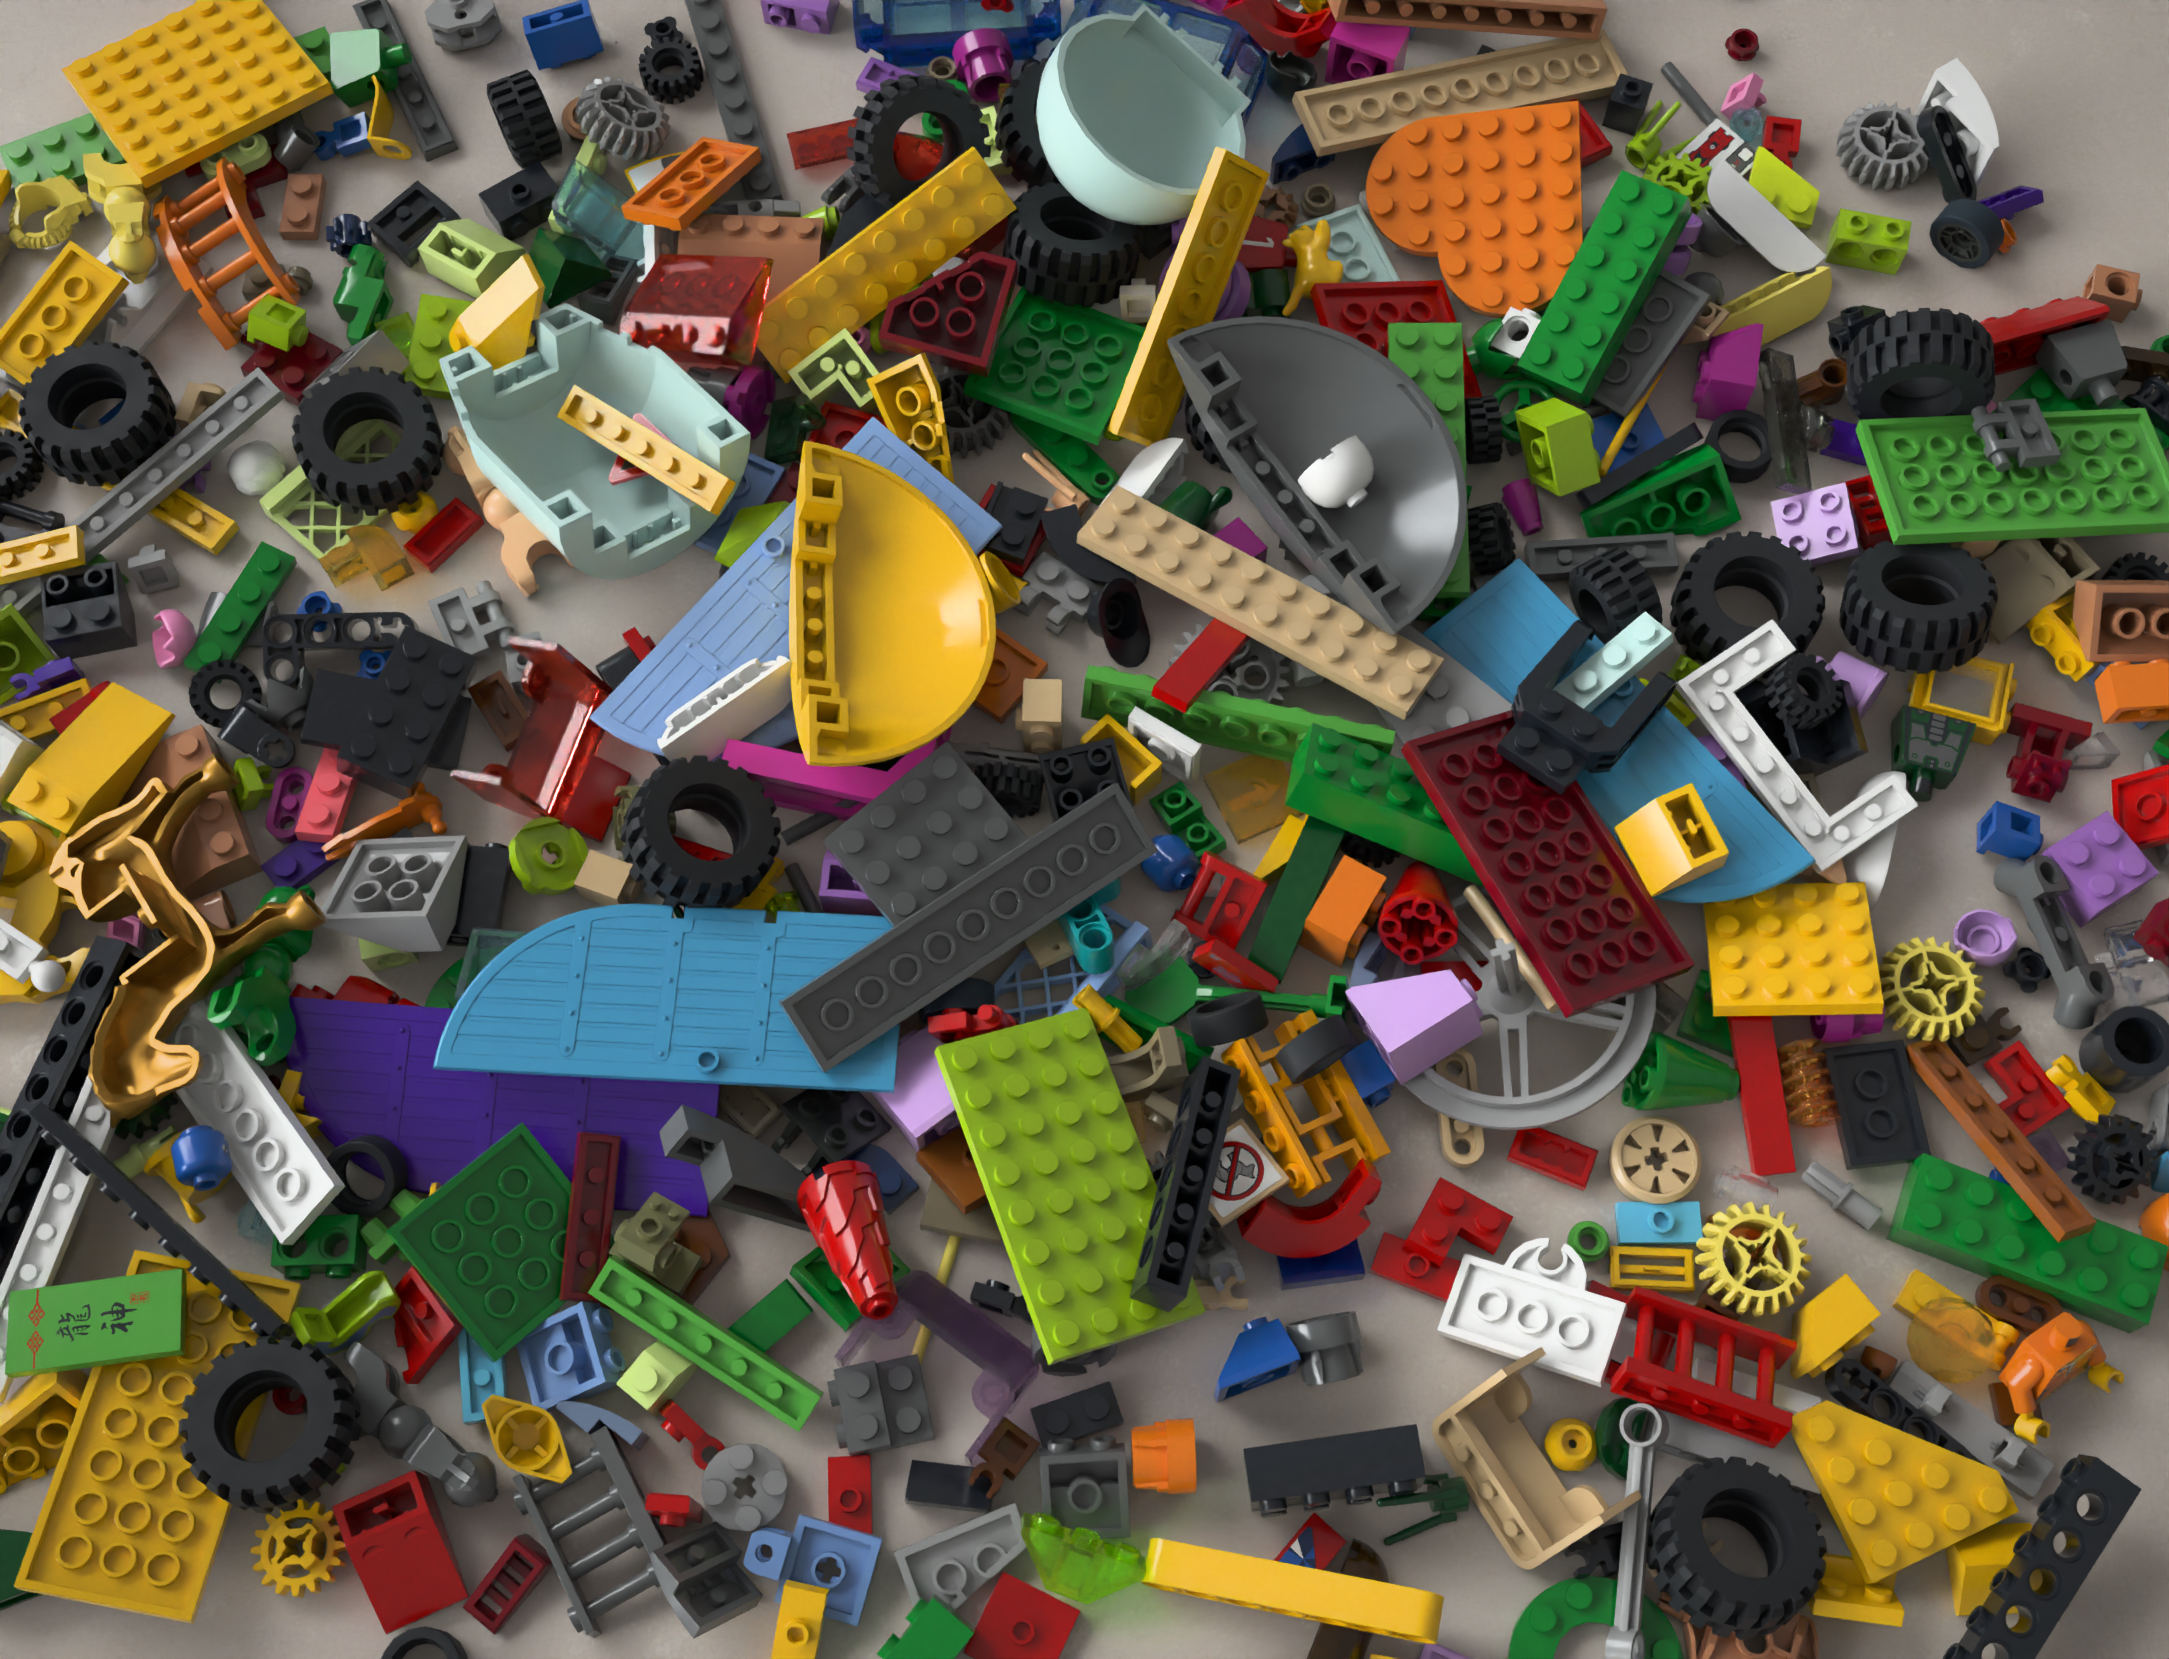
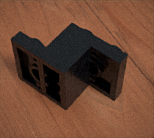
M1840 679L1841 687L1836 690L1843 692V698L1839 700L1842 703L1840 708L1811 729L1806 727L1801 730L1797 729V724H1794L1792 727L1785 724L1787 717L1784 716L1779 719L1775 715L1779 712V709L1777 707L1770 708L1768 702L1773 698L1766 697V695L1744 705V707L1797 775L1814 773L1816 777L1869 752L1848 681Z

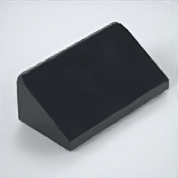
M912 1460L905 1502L911 1505L988 1513L992 1511L993 1498L988 1499L986 1495L992 1486V1482L988 1477L982 1476L971 1486L968 1480L975 1467Z

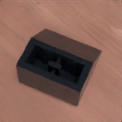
M116 561L40 575L45 642L60 659L69 656L71 659L137 646L135 613Z

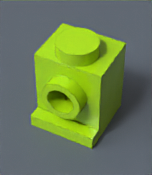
M266 294L248 313L247 341L254 343L258 339L286 352L293 345L301 347L309 333V328L305 326L307 311Z

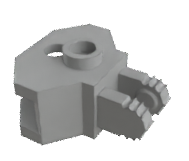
M435 0L425 10L428 26L431 27L435 45L452 51L488 44L502 30L493 0ZM473 35L471 38L468 39L463 38V36Z

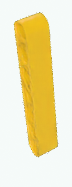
M1159 1538L1150 1539L1141 1580L1143 1585L1163 1591L1426 1644H1437L1444 1603L1442 1595L1430 1591Z

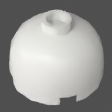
M1356 435L1347 438L1330 449L1333 453L1323 460L1321 458L1316 460L1299 477V485L1314 503L1325 508H1338L1347 503L1350 508H1353L1368 496L1365 488L1373 479L1374 463L1367 447Z

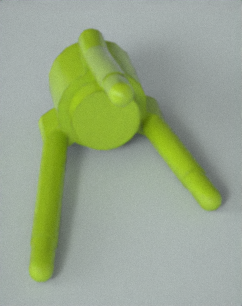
M1658 100L1634 138L1625 146V155L1634 167L1644 169L1648 164L1654 165L1658 156L1666 160L1669 153L1673 152L1676 155L1697 137L1693 136L1659 154L1662 142L1657 134L1682 106L1680 101L1675 102L1651 131L1646 133L1663 105V102Z

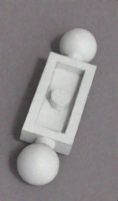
M0 918V969L21 984H24L31 976L33 985L40 991L53 992L58 990L66 979V973L62 965L52 960L43 961L50 952Z

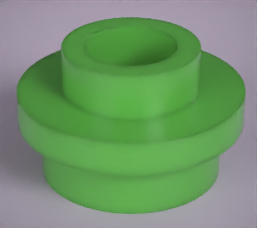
M1592 1221L1577 1223L1570 1230L1567 1237V1244L1574 1249L1585 1263H1594L1601 1260L1609 1249L1610 1242L1606 1230L1598 1223ZM1581 1237H1590L1594 1241V1248H1584L1581 1245Z

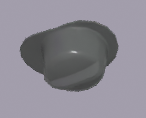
M1700 203L1701 209L1696 216L1701 219L1703 225L1697 241L1689 245L1697 252L1707 251L1712 256L1718 258L1738 246H1750L1715 213L1711 205Z

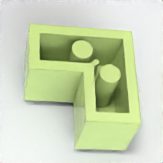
M846 328L788 371L806 398L816 408L844 387L862 411L870 413L878 407L866 379L879 374V371Z

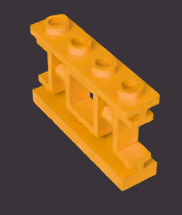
M1312 1009L1299 1014L1292 1021L1288 1020L1282 1023L1273 1031L1280 1043L1278 1047L1262 1053L1253 1035L1245 1039L1242 1038L1235 1041L1221 1054L1224 1064L1241 1070L1237 1088L1243 1097L1245 1108L1256 1121L1263 1134L1266 1147L1273 1153L1279 1166L1289 1177L1290 1182L1287 1185L1292 1188L1298 1199L1322 1188L1331 1181L1323 1164L1342 1156L1351 1172L1361 1158L1374 1165L1391 1152L1340 1059L1317 1075L1295 1085L1277 1061L1276 1054L1287 1043L1319 1023ZM1269 1063L1279 1079L1278 1082L1269 1085L1260 1068ZM1300 1085H1303L1320 1116L1301 1125L1284 1093ZM1332 1124L1335 1125L1344 1142L1335 1147L1324 1129ZM1307 1135H1310L1319 1154L1309 1158L1299 1140Z

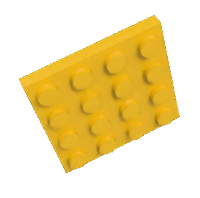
M1865 882L1779 884L1747 897L1703 903L1713 1016L1883 1014L1884 1001Z

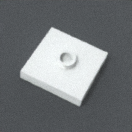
M1135 706L1128 716V732L1163 763L1162 770L1192 786L1199 776L1202 745Z

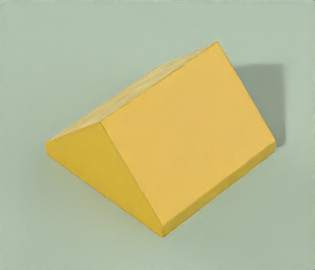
M2031 1523L1993 1524L1945 1548L1956 1616H1969L1977 1606H1983L1991 1593L1989 1587L1993 1577L1999 1570L2007 1568L2015 1555L2013 1548L2016 1541L2024 1532L2032 1529ZM2039 1568L2034 1570L2030 1576V1586L2033 1591L2037 1590L2042 1584L2043 1577ZM2011 1607L2007 1614H2019L2017 1607Z

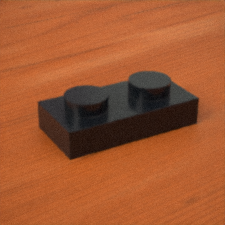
M1110 1381L1030 1409L1042 1448L1048 1447V1441L1051 1439L1070 1438L1076 1441L1124 1424Z

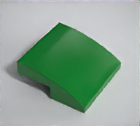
M816 1247L792 1266L789 1274L845 1332L864 1317L849 1296L841 1280L833 1273L826 1255L820 1247ZM889 1248L893 1261V1278L897 1287L909 1275L911 1270Z

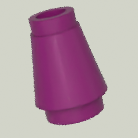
M1523 478L1502 488L1504 496L1501 500L1521 530L1522 535L1530 536L1543 530L1544 526L1542 524L1536 485H1532L1529 478Z

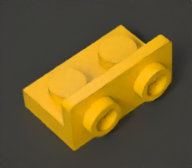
M1826 1553L1822 1557L1826 1562L1824 1577L1818 1582L1819 1588L1814 1596L1807 1602L1813 1615L1902 1627L1905 1610L1894 1592L1897 1572L1875 1583L1866 1584L1852 1556Z

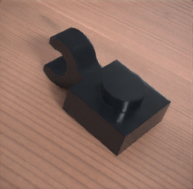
M987 1279L986 1284L975 1281L970 1296L972 1306L1010 1318L1014 1316L1022 1319L1028 1325H1034L1030 1314L1026 1310L1027 1305L1023 1295L1016 1297L1014 1293L1009 1292L1010 1286L999 1281Z

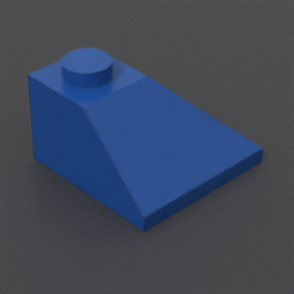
M1261 1317L1243 1325L1245 1331L1239 1333L1217 1380L1214 1392L1217 1403L1295 1373L1301 1358L1279 1318L1268 1322L1266 1317Z

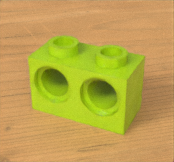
M1840 208L1829 232L1825 262L1896 275L1908 251L1912 221Z

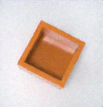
M1344 855L1305 920L1300 946L1339 968H1342L1348 957L1354 960L1365 940L1363 938L1369 926L1371 928L1375 926L1383 909L1382 906L1388 896V893L1383 891L1387 877Z

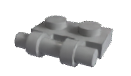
M487 580L481 581L476 585L479 595L469 599L464 588L461 587L428 601L445 643L478 657L477 660L492 654L487 643L488 641L498 639L502 647L501 640L512 638L514 632L511 620L504 616L501 609L503 602L499 592L493 590L491 583ZM487 612L490 622L480 626L476 614Z

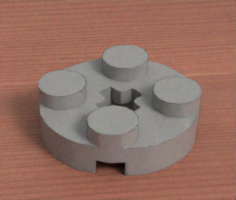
M739 1443L721 1450L709 1462L703 1475L701 1495L707 1512L718 1524L730 1530L752 1531L767 1525L782 1509L786 1499L787 1477L782 1463L770 1450L758 1444ZM748 1475L753 1476L755 1481L752 1487L756 1490L753 1497L744 1495L741 1499L737 1498L734 1495L737 1487L733 1484V1480L737 1476L741 1479H745Z

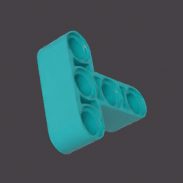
M1121 876L1055 919L1058 920L1079 965L1089 974L1105 973L1114 964L1112 930L1099 905L1111 902L1119 896L1121 892Z

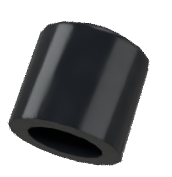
M2125 1006L2112 1012L2082 1039L2078 1053L2084 1073L2088 1072L2104 1090L2112 1093H2129L2142 1087L2169 1066V1024L2155 1011L2142 1006Z

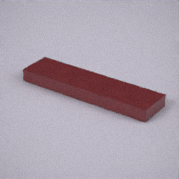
M587 1132L577 1133L559 1300L602 1303L588 1292L609 1257L621 1136Z

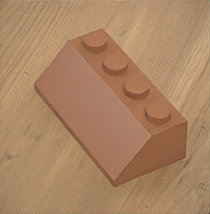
M2076 580L2072 618L2086 661L2150 662L2156 659L2169 660V581Z

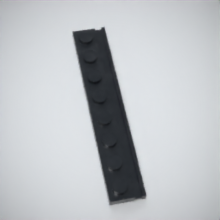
M40 1101L28 1113L43 1127L39 1134L56 1149L63 1145L73 1154L69 1161L87 1177L91 1173L96 1175L102 1181L98 1188L116 1204L122 1199L132 1209L128 1213L131 1219L145 1231L152 1227L162 1236L158 1243L176 1259L182 1254L192 1264L188 1271L205 1286L212 1282L219 1288L222 1293L218 1298L234 1313L237 1314L240 1310L244 1311L252 1319L248 1326L260 1337L272 1335L278 1341L282 1337H290L294 1333L292 1327L58 1112Z

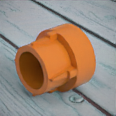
M1193 1418L1165 1419V1422H1154V1425L1133 1427L1131 1429L1133 1487L1136 1486V1489H1157V1493H1196V1447Z

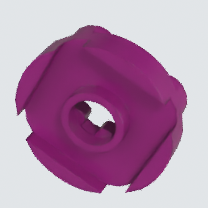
M747 364L743 368L735 386L729 385L724 393V406L728 407V412L751 433L750 440L756 439L763 432L769 421L770 415L764 413L767 402L774 404L776 394L774 375L761 367Z

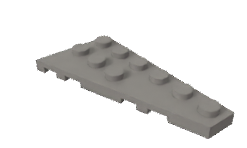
M1313 574L1299 581L1350 608ZM1409 624L1397 633L1444 658L1441 670L1405 720L1375 705L1389 728L1396 731L1395 737L1402 747L1409 740L1511 710V703Z

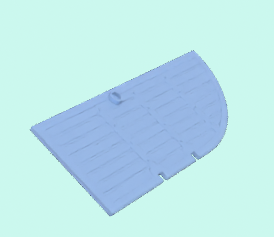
M874 417L842 449L877 463L920 490L951 519L968 541L976 556L1003 527L989 513ZM796 498L591 714L589 718L628 744L665 756L658 746L657 739L662 738L667 728L665 720L673 712L750 660L758 658L759 662L763 663L774 661L778 656H783L790 660L789 598ZM792 698L779 714L744 737L740 742L776 749L799 738ZM724 752L717 757L722 759Z

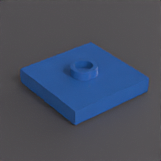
M1647 402L1606 475L1665 440ZM1614 413L1592 419L1594 433L1591 436L1594 449L1598 452L1600 460H1602L1624 419Z

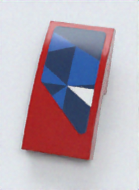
M1314 1512L1273 1561L1324 1570L1347 1541Z

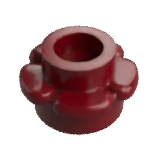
M1744 28L1734 31L1732 36L1728 37L1725 42L1728 55L1737 61L1752 60L1759 50L1757 35L1753 31Z

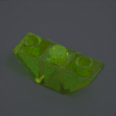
M1023 1512L1021 1517V1536L1046 1590L1087 1605L1144 1579L1147 1572L1145 1557L1140 1555L1141 1552L1137 1548L1123 1542H1117L1116 1545L1101 1541L1098 1534L1083 1527H1076L1075 1530L1061 1526L1055 1517L1043 1512H1035V1515Z

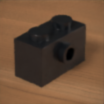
M537 161L480 192L478 195L487 217L499 234L512 241L523 237L530 230L548 221V217L559 196L560 189L540 161Z

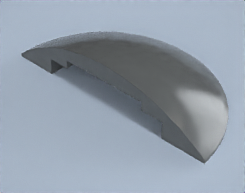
M1263 316L1231 318L1210 322L1186 330L1168 339L1167 344L1186 390L1222 458L1262 517L1288 549L1336 597L1383 631L1394 636L1412 623L1434 600L1454 568L1462 546L1467 516L1466 482L1461 459L1450 431L1428 396L1396 364L1375 349L1341 332L1306 321ZM1356 435L1367 447L1374 463L1373 479L1365 488L1368 496L1353 508H1350L1347 503L1338 508H1325L1314 503L1299 485V477L1319 458L1323 460L1333 453L1330 449L1347 438Z

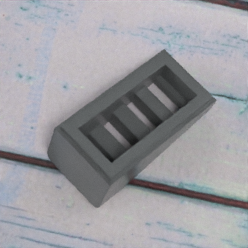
M606 253L601 260L609 271L610 269L620 271L622 274L610 272L612 275L610 278L581 292L578 296V302L581 311L602 320L604 324L613 325L639 268L637 267V262L639 260Z

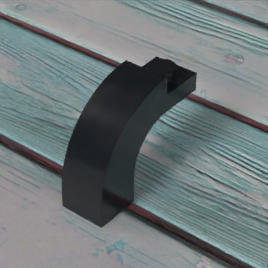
M1076 504L1040 514L1046 536L1053 551L1061 562L1073 572L1098 585L1105 586L1115 578H1125L1134 585L1137 584L1135 574L1076 543L1077 533L1083 527Z

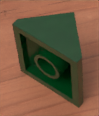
M539 227L529 255L545 285L542 301L549 309L612 276L609 269L583 239Z

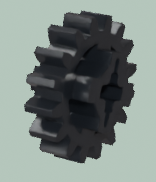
M2100 1114L2098 1123L2090 1120L2085 1121L2087 1130L2085 1134L2075 1131L2073 1135L2079 1143L2077 1147L2071 1146L2067 1149L2069 1153L2075 1155V1160L2067 1163L2066 1166L2068 1169L2077 1171L2071 1182L2082 1187L2081 1194L2104 1204L2110 1205L2112 1201L2122 1205L2126 1202V1195L2136 1199L2140 1197L2137 1189L2140 1184L2147 1187L2150 1186V1181L2145 1177L2146 1173L2155 1172L2157 1167L2149 1164V1158L2156 1156L2158 1152L2147 1147L2152 1141L2153 1136L2142 1132L2143 1124L2114 1114L2113 1117Z

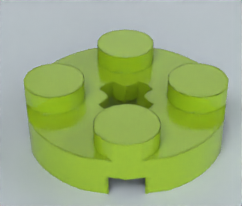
M551 817L533 819L526 823L509 842L508 849L511 867L515 875L522 882L523 888L530 894L537 895L542 893L552 896L570 891L575 887L574 882L588 856L587 845L582 836L574 828L571 827L568 830L565 826L558 824L561 820ZM543 848H546L549 854L555 853L557 859L552 864L546 862L542 857Z

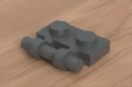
M2035 398L2000 401L1995 414H1988L1985 406H1977L1971 411L1974 419L1972 427L1977 437L1983 439L1985 444L1984 454L1988 462L1994 464L1997 472H2004L2011 467L2008 457H2015L2020 468L2056 465L2061 453ZM2004 431L2007 439H1999L1997 432Z

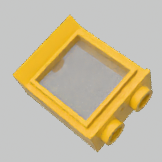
M1975 656L1958 668L1953 665V668L1949 671L1938 673L1937 670H1931L1928 674H1917V671H1915L1909 679L1906 689L1907 692L1911 693L1910 702L1907 706L1975 723L1976 729L1971 741L1990 746L1999 734L2006 733L2010 724L2011 712L2006 711L2007 703L2012 700L2017 687V679L2012 678L2015 663L2007 665Z

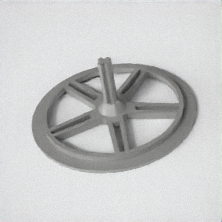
M1468 880L1446 889L1455 912L1470 906L1463 892L1471 885H1476L1486 900L1492 898L1485 887ZM1458 918V931L1489 962L1481 968L1458 941L1452 947L1483 983L1481 989L1475 992L1478 996V1000L1475 1002L1483 1013V1017L1479 1021L1490 1018L1498 1021L1505 1097L1485 1095L1462 1088L1443 1078L1432 1068H1428L1403 1085L1423 1103L1447 1117L1466 1124L1499 1130L1531 1129L1559 1123L1592 1108L1615 1091L1639 1062L1647 1046L1656 1013L1655 985L1627 995L1625 1006L1608 1002L1590 1009L1622 1017V1020L1587 1013H1580L1565 1018L1561 1009L1550 1013L1519 972L1514 943L1505 944L1503 938L1495 941L1496 948L1489 950ZM1386 947L1387 957L1376 973L1378 982L1403 978L1407 963L1401 960L1400 956L1395 955ZM1537 1015L1617 1031L1605 1053L1584 1073L1562 1086L1546 1092L1529 1095L1527 1020L1532 1016ZM1508 1032H1519L1521 1096L1513 1097Z

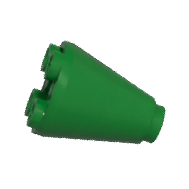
M1652 1030L1639 1062L1625 1079L1622 1091V1104L1637 1110L1648 1111L1719 1104L1725 1100L1731 1101L1738 1092L1739 1074L1737 1070L1730 1068L1728 1064L1661 1032Z

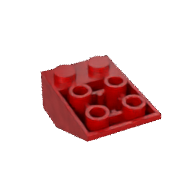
M412 1470L332 1506L347 1552L386 1635L469 1598L428 1476L417 1470Z

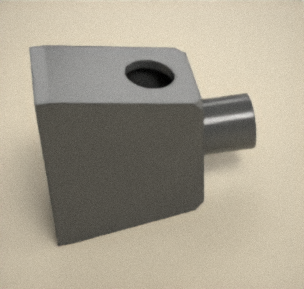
M2110 319L2047 335L2035 355L2036 361L2067 399L2074 400L2091 395L2100 409L2111 406L2119 399L2120 396L2114 387H2116L2127 371L2128 364Z

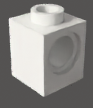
M1510 306L1502 320L1503 329L1490 345L1491 350L1514 356L1516 361L1512 365L1517 367L1516 364L1542 317L1530 309L1523 308L1520 311ZM1521 330L1528 331V335L1523 340H1511L1516 332Z

